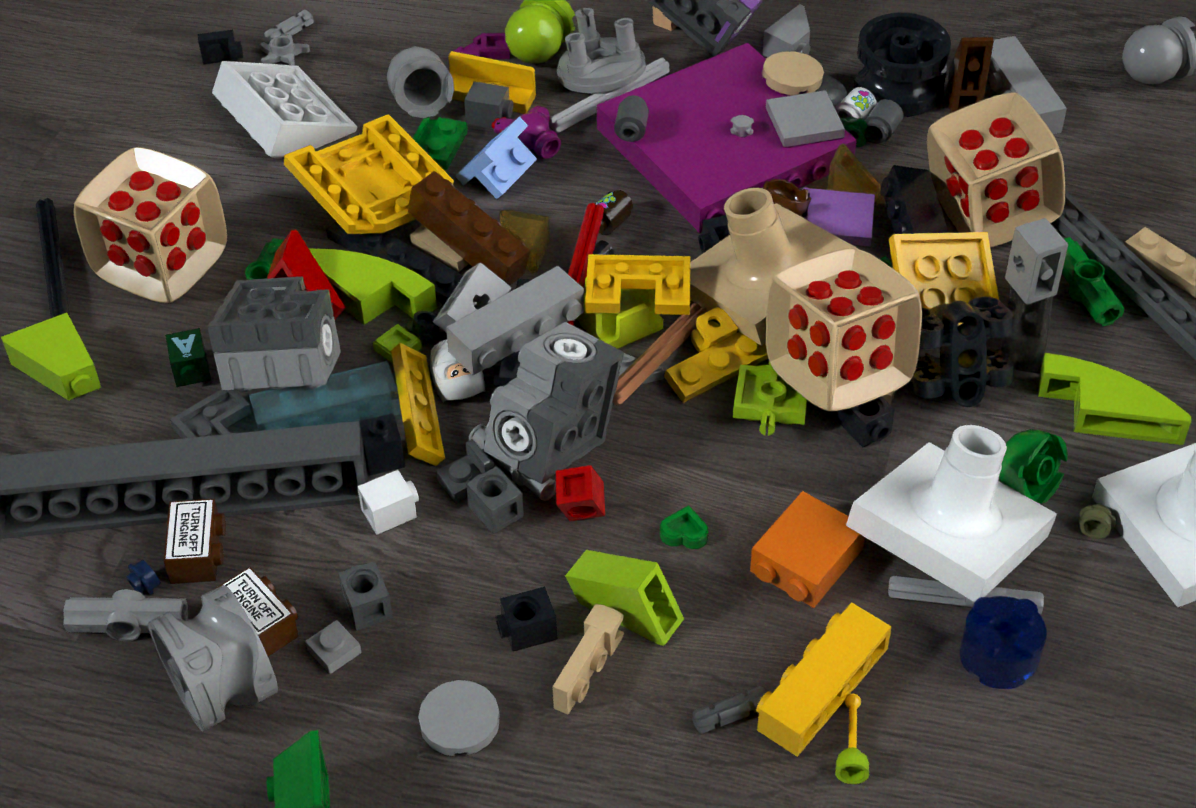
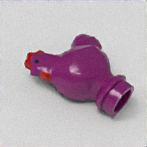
M535 106L528 113L518 116L528 125L518 136L520 141L528 149H534L538 156H542L545 159L555 156L560 150L561 140L554 131L549 130V110L542 106ZM503 117L495 119L491 124L494 133L499 134L517 118L508 119Z

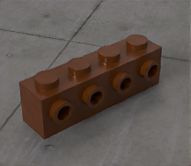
M434 171L411 188L408 213L471 266L474 267L481 262L509 286L525 274L530 249L526 247L523 241L515 238L504 229L496 219L491 218L481 210L473 200L468 199L458 191L449 180L444 179Z

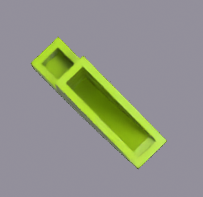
M309 248L343 302L344 310L363 325L394 305L412 318L419 311L432 312L437 308L435 285L402 265L359 252Z
M1044 353L1039 374L1038 397L1074 401V432L1184 445L1191 424V416L1163 394L1130 376L1108 367L1070 356Z

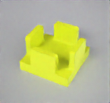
M587 277L585 278L584 313L576 319L588 334L618 349L663 329V318L659 314H655L654 289H621L620 313H585Z

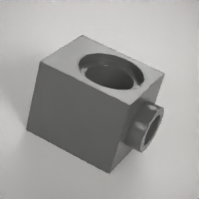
M497 466L485 473L478 474L466 483L469 508L493 534L524 517L522 493Z
M375 561L364 565H356L349 570L338 573L342 596L356 631L393 618L390 596Z

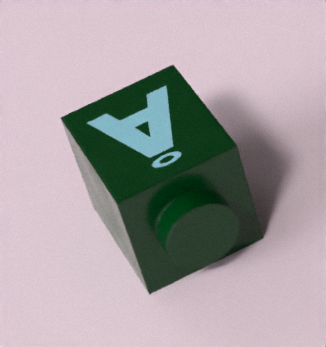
M200 328L166 334L169 360L176 387L210 381L207 355Z

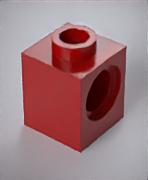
M592 465L555 471L556 504L569 521L605 516L604 482Z

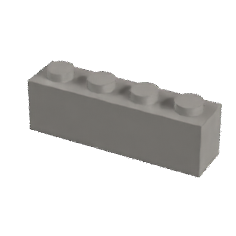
M1016 36L994 40L987 77L991 89L997 95L1018 93L1023 96L1036 110L1053 134L1061 133L1067 108Z
M556 266L447 326L448 352L472 375L490 368L508 355L520 351L524 344L531 342L564 322L576 319L584 313V288L563 269Z

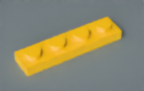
M398 343L391 350L408 454L418 460H423L437 466L445 459L427 357L402 343Z

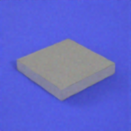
M826 90L766 100V110L783 147L844 138L845 128Z

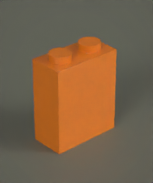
M802 491L752 547L750 571L761 581L771 583L787 592L794 600L802 601L815 608L863 550L865 537L846 526L849 516Z

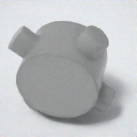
M738 115L731 119L733 128L730 131L732 134L739 137L753 134V129H751L754 123L753 118L746 115Z

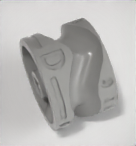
M221 585L201 596L202 609L193 619H177L170 612H167L148 622L151 637L165 670L185 708L201 731H205L226 719L224 709L227 702L233 705H254L278 692L276 677L261 640L240 602L226 585Z

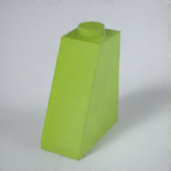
M68 313L1 337L12 366L63 398L71 400L101 388L94 363Z
M586 550L565 575L579 604L591 610L595 604H601L619 611L624 615L621 626L658 645L665 646L684 620L658 562Z

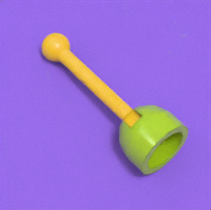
M852 693L845 699V705L849 708L848 748L838 754L835 774L844 783L859 784L866 781L869 777V762L867 756L857 749V708L861 705V699L857 694Z

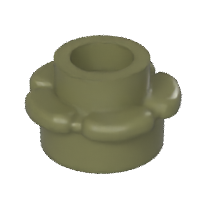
M1102 505L1085 506L1079 512L1078 522L1080 530L1089 538H1105L1116 525V518L1111 516V511Z

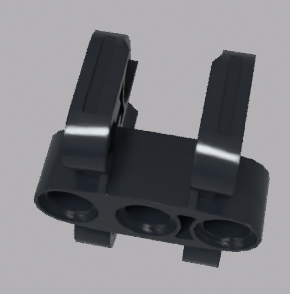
M977 297L969 300L968 303L964 301H955L951 304L944 303L930 310L922 308L919 348L935 349L940 347V358L925 353L924 357H918L916 370L907 386L916 396L922 398L940 397L947 390L960 406L972 407L981 402L986 385L990 387L1010 385L1014 381L1013 362L1000 349L986 348V341L989 338H1004L1012 335L1013 313L1001 301L993 297ZM968 382L963 389L959 390L964 383Z

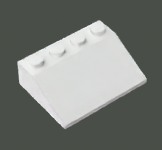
M232 61L221 62L212 91L213 95L270 157L280 159L288 153L309 145L316 149L356 132L357 125L298 66Z

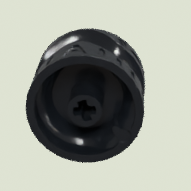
M906 12L884 14L868 21L861 29L859 35L857 57L864 67L854 79V88L862 87L869 90L874 95L876 102L883 99L896 102L903 111V117L921 115L934 109L943 98L947 73L946 63L951 47V39L947 30L928 17Z

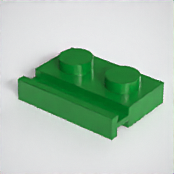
M427 117L422 120L413 139L443 170H448L468 133L467 122L441 117L433 120Z

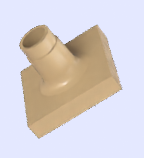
M748 188L733 194L724 205L730 235L690 262V300L698 303L701 307H705L707 311L715 307L723 309L736 324L739 332L762 346L766 343L767 297L773 277L782 270L808 259L836 250L858 248L777 203L774 204L769 191L763 188Z

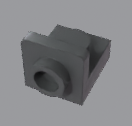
M473 439L466 442V456L436 470L437 481L454 503L468 497L467 482L471 481L478 474L485 473L494 468L491 455L484 452V449L481 450Z

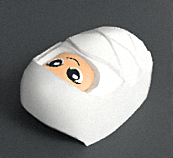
M447 339L434 345L430 356L431 377L435 391L442 402L467 399L485 392V381L482 371L472 375L448 352Z

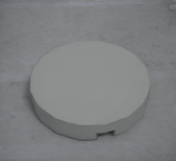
M463 680L443 683L430 691L421 703L418 715L423 739L432 749L448 756H455V753L461 754L465 752L466 755L474 754L489 745L498 732L500 717L496 698L491 692L480 684Z

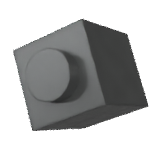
M474 81L464 99L467 124L492 128L491 124L495 119L510 118L513 112V101L509 100V87Z

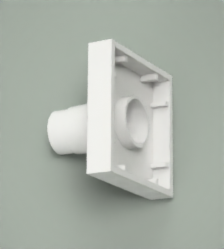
M964 425L955 429L950 444L945 451L928 442L856 499L852 504L846 526L978 604L1049 536L1057 513L998 481L1002 469V461L1007 450L1006 443L998 434L987 428L976 425Z
M1196 443L1098 478L1092 496L1097 505H1102L1111 511V516L1116 518L1115 528L1177 608L1196 601Z

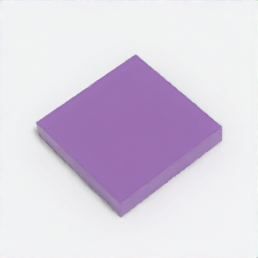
M810 188L809 197L812 200L808 206V221L851 245L871 246L875 194Z

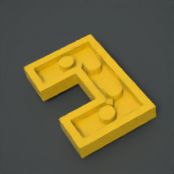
M588 254L585 313H620L621 289H655V314L690 315V256Z

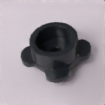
M419 311L414 314L413 322L409 321L405 324L406 331L413 332L421 341L428 342L437 335L445 334L444 330L433 323L437 314L431 311Z

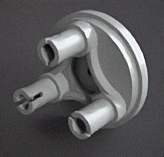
M583 8L584 15H582L580 9L577 10L575 17L579 33H572L565 37L567 51L560 57L557 67L560 84L575 92L601 93L622 88L637 80L645 71L646 61L644 53L635 41L633 20L630 18L616 20L614 28L616 29L617 37L601 38L600 33L596 31L594 10L592 8Z

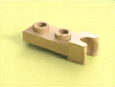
M594 605L584 621L583 638L553 685L554 709L568 715L576 702L581 703L587 694L590 683L589 679L594 671H601L607 655H613L623 638L624 632L618 630L624 618L622 613L605 605Z

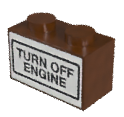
M215 499L169 501L164 564L170 584L216 581L217 566L223 565L224 562L223 545L219 543V536H225L226 522L224 513H218Z
M248 567L221 584L226 585L240 602L254 626L267 656L272 655L299 637L295 622L298 619V614L295 608L287 599L281 601L276 595L273 584L266 576L260 578L251 567Z

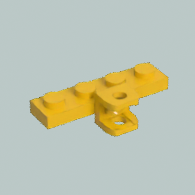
M715 307L697 317V329H694L691 333V341L699 353L666 369L664 377L682 403H685L738 375L740 364L755 366L767 360L766 343L761 346L741 332L737 333L738 327L723 309ZM711 319H714V320H717V321L720 323V325L717 324V323L714 322V321H710V322H708V321L711 320Z

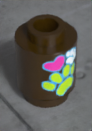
M621 190L608 192L596 203V205L600 204L604 207L599 233L610 235L630 216L633 202L625 192Z

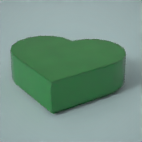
M688 505L662 520L660 524V539L669 546L684 545L689 549H699L705 546L708 541V526Z

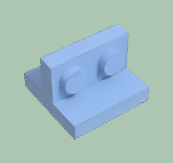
M518 117L494 137L455 177L462 185H465L475 176L498 199L537 160L518 138L528 125L521 117Z

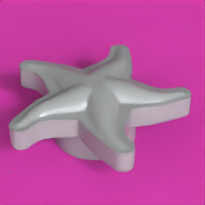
M290 34L275 37L270 41V44L260 43L261 50L268 54L261 59V62L264 64H274L282 61L289 65H295L294 56L310 52L308 44H294Z

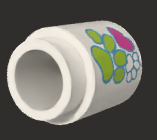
M857 87L836 106L835 110L840 119L855 117L865 120L877 102L869 90Z

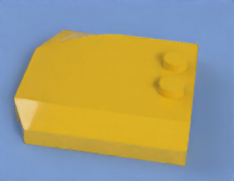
M389 114L363 124L362 134L317 152L312 145L284 155L283 165L347 234L385 233L415 220L408 213L411 188L434 171L452 184L454 182Z

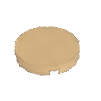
M783 51L772 54L765 60L762 76L766 78V84L771 89L792 96L799 95V92L807 91V93H811L819 89L823 81L824 71L822 65L815 58L807 54Z

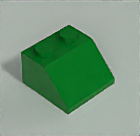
M309 731L273 759L274 776L267 777L266 783L269 802L275 801V808H331L329 774L319 731Z

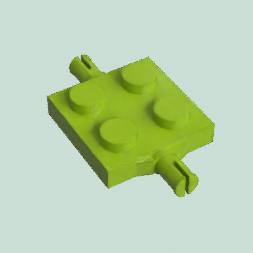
M770 361L769 365L762 366L740 364L733 418L749 421L760 420L759 431L761 434L766 435V427H768V436L775 432V422L805 424L807 399L776 373Z

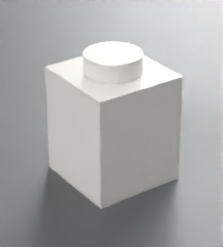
M399 470L357 486L361 510L376 535L417 518L415 502L419 501L417 490L412 481L406 482Z

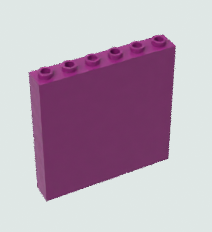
M749 43L597 104V129L699 233L703 229V220L726 215L724 210L726 201L733 194L741 190L763 188L765 182L772 179H784L794 184L797 188H801L854 164L856 139L846 130L844 138L783 147L766 110V100L790 95L779 93L766 84V78L762 76L763 65L766 59ZM628 96L641 97L649 108L645 135L640 140L634 142L620 139L614 131L618 106ZM738 115H746L753 118L754 123L751 128L753 129V134L745 137L732 134L730 131L733 128L731 119Z

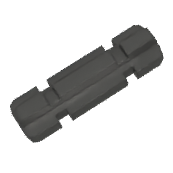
M303 9L295 14L296 17L293 15L275 25V29L272 27L263 33L264 42L270 44V41L275 37L288 34L293 36L302 31V27L305 29L314 23L312 13L307 9Z
M757 686L747 690L748 695L744 696L743 693H739L712 703L713 708L711 709L708 706H704L692 712V719L697 731L705 733L715 729L714 725L717 723L719 726H723L749 716V711L751 710L757 713V705L766 691L764 687Z

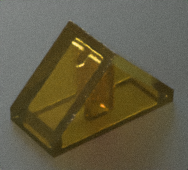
M844 143L838 146L829 167L827 190L875 194V207L881 194V185Z
M511 210L499 211L502 227L515 238L523 241L526 247L530 249L527 269L531 274L538 272L550 242L549 217Z

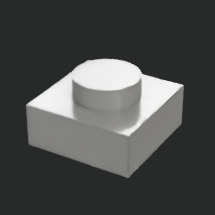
M338 620L305 641L307 651L329 674L362 653L359 642Z

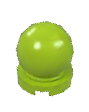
M524 0L520 5V9L511 15L505 27V41L511 54L522 62L530 64L547 62L558 52L561 43L565 42V37L572 34L575 30L572 19L575 13L566 0Z

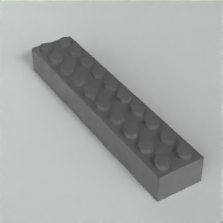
M359 421L340 422L336 424L0 456V539L165 523L168 521L169 501L215 499L218 513H224L225 516L360 503L357 486L368 482Z

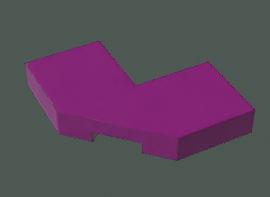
M481 33L473 38V43L465 48L460 46L453 50L454 52L489 59H510V50L505 41V33Z

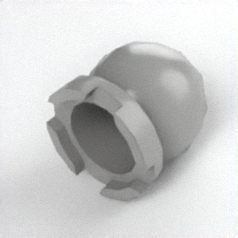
M1175 17L1163 22L1162 25H1146L1135 31L1125 43L1122 53L1124 68L1135 81L1142 84H1161L1172 77L1184 78L1193 75V71L1196 69V39L1191 30V27L1195 26L1193 22L1186 17Z
M413 46L401 50L391 60L387 71L388 86L398 105L408 112L409 115L418 118L436 116L439 114L438 111L447 102L450 103L454 92L453 77L437 54L429 49Z

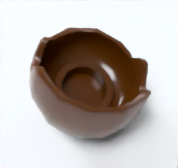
M772 179L771 181H766L763 189L770 192L774 204L777 203L799 216L804 214L812 198L808 197L807 189L799 190L794 184L784 179Z

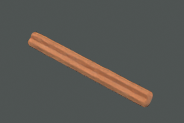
M698 303L692 304L690 306V315H681L619 376L613 398L615 405H621L691 335L692 331L697 329V317L707 312L705 307H701Z

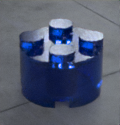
M1008 596L980 597L977 599L967 615L959 650L961 663L969 673L971 670L980 677L979 682L996 689L1017 688L1023 685L1026 679L1034 675L1038 670L1047 638L1046 625L1038 613L1037 605L1029 599H1017Z

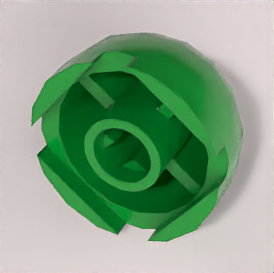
M1029 429L1016 433L1006 442L1007 450L1002 461L999 481L1035 502L1043 504L1054 495L1062 482L1064 473L1058 470L1061 460L1067 462L1066 443L1062 437L1045 431Z

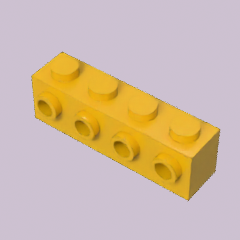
M852 602L842 614L839 612L835 613L828 622L823 636L819 640L814 638L810 641L804 651L803 659L796 666L791 664L783 673L780 685L773 693L770 691L766 692L759 701L756 712L759 713L757 731L798 757L841 706L846 697L851 694L887 651L892 626Z

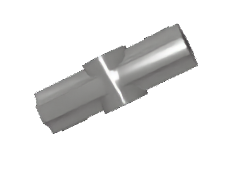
M129 589L115 592L112 598L70 597L69 600L65 601L63 609V625L66 632L107 633L108 636L119 641H133L140 636V633H150L148 622L167 612H170L177 619L188 620V604L186 599L146 598L140 592Z

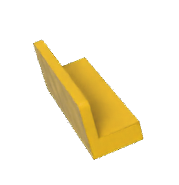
M451 51L448 56L449 71L454 83L453 100L464 102L473 82L476 81L509 87V100L513 101V112L522 114L528 112L536 97L535 69L533 67Z

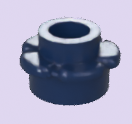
M143 559L135 565H128L131 573L126 576V579L132 588L140 593L146 591L149 595L154 594L153 589L160 585L161 582L152 568Z

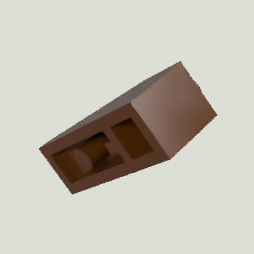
M993 37L961 38L950 66L946 89L950 113L984 100L994 43Z

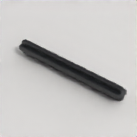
M50 198L45 200L39 199L36 203L50 317L53 318L64 313H68L70 317L55 207Z

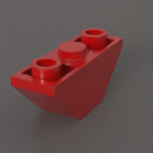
M297 229L291 230L275 253L267 279L303 277L306 291L329 289L333 316L336 320L345 306Z

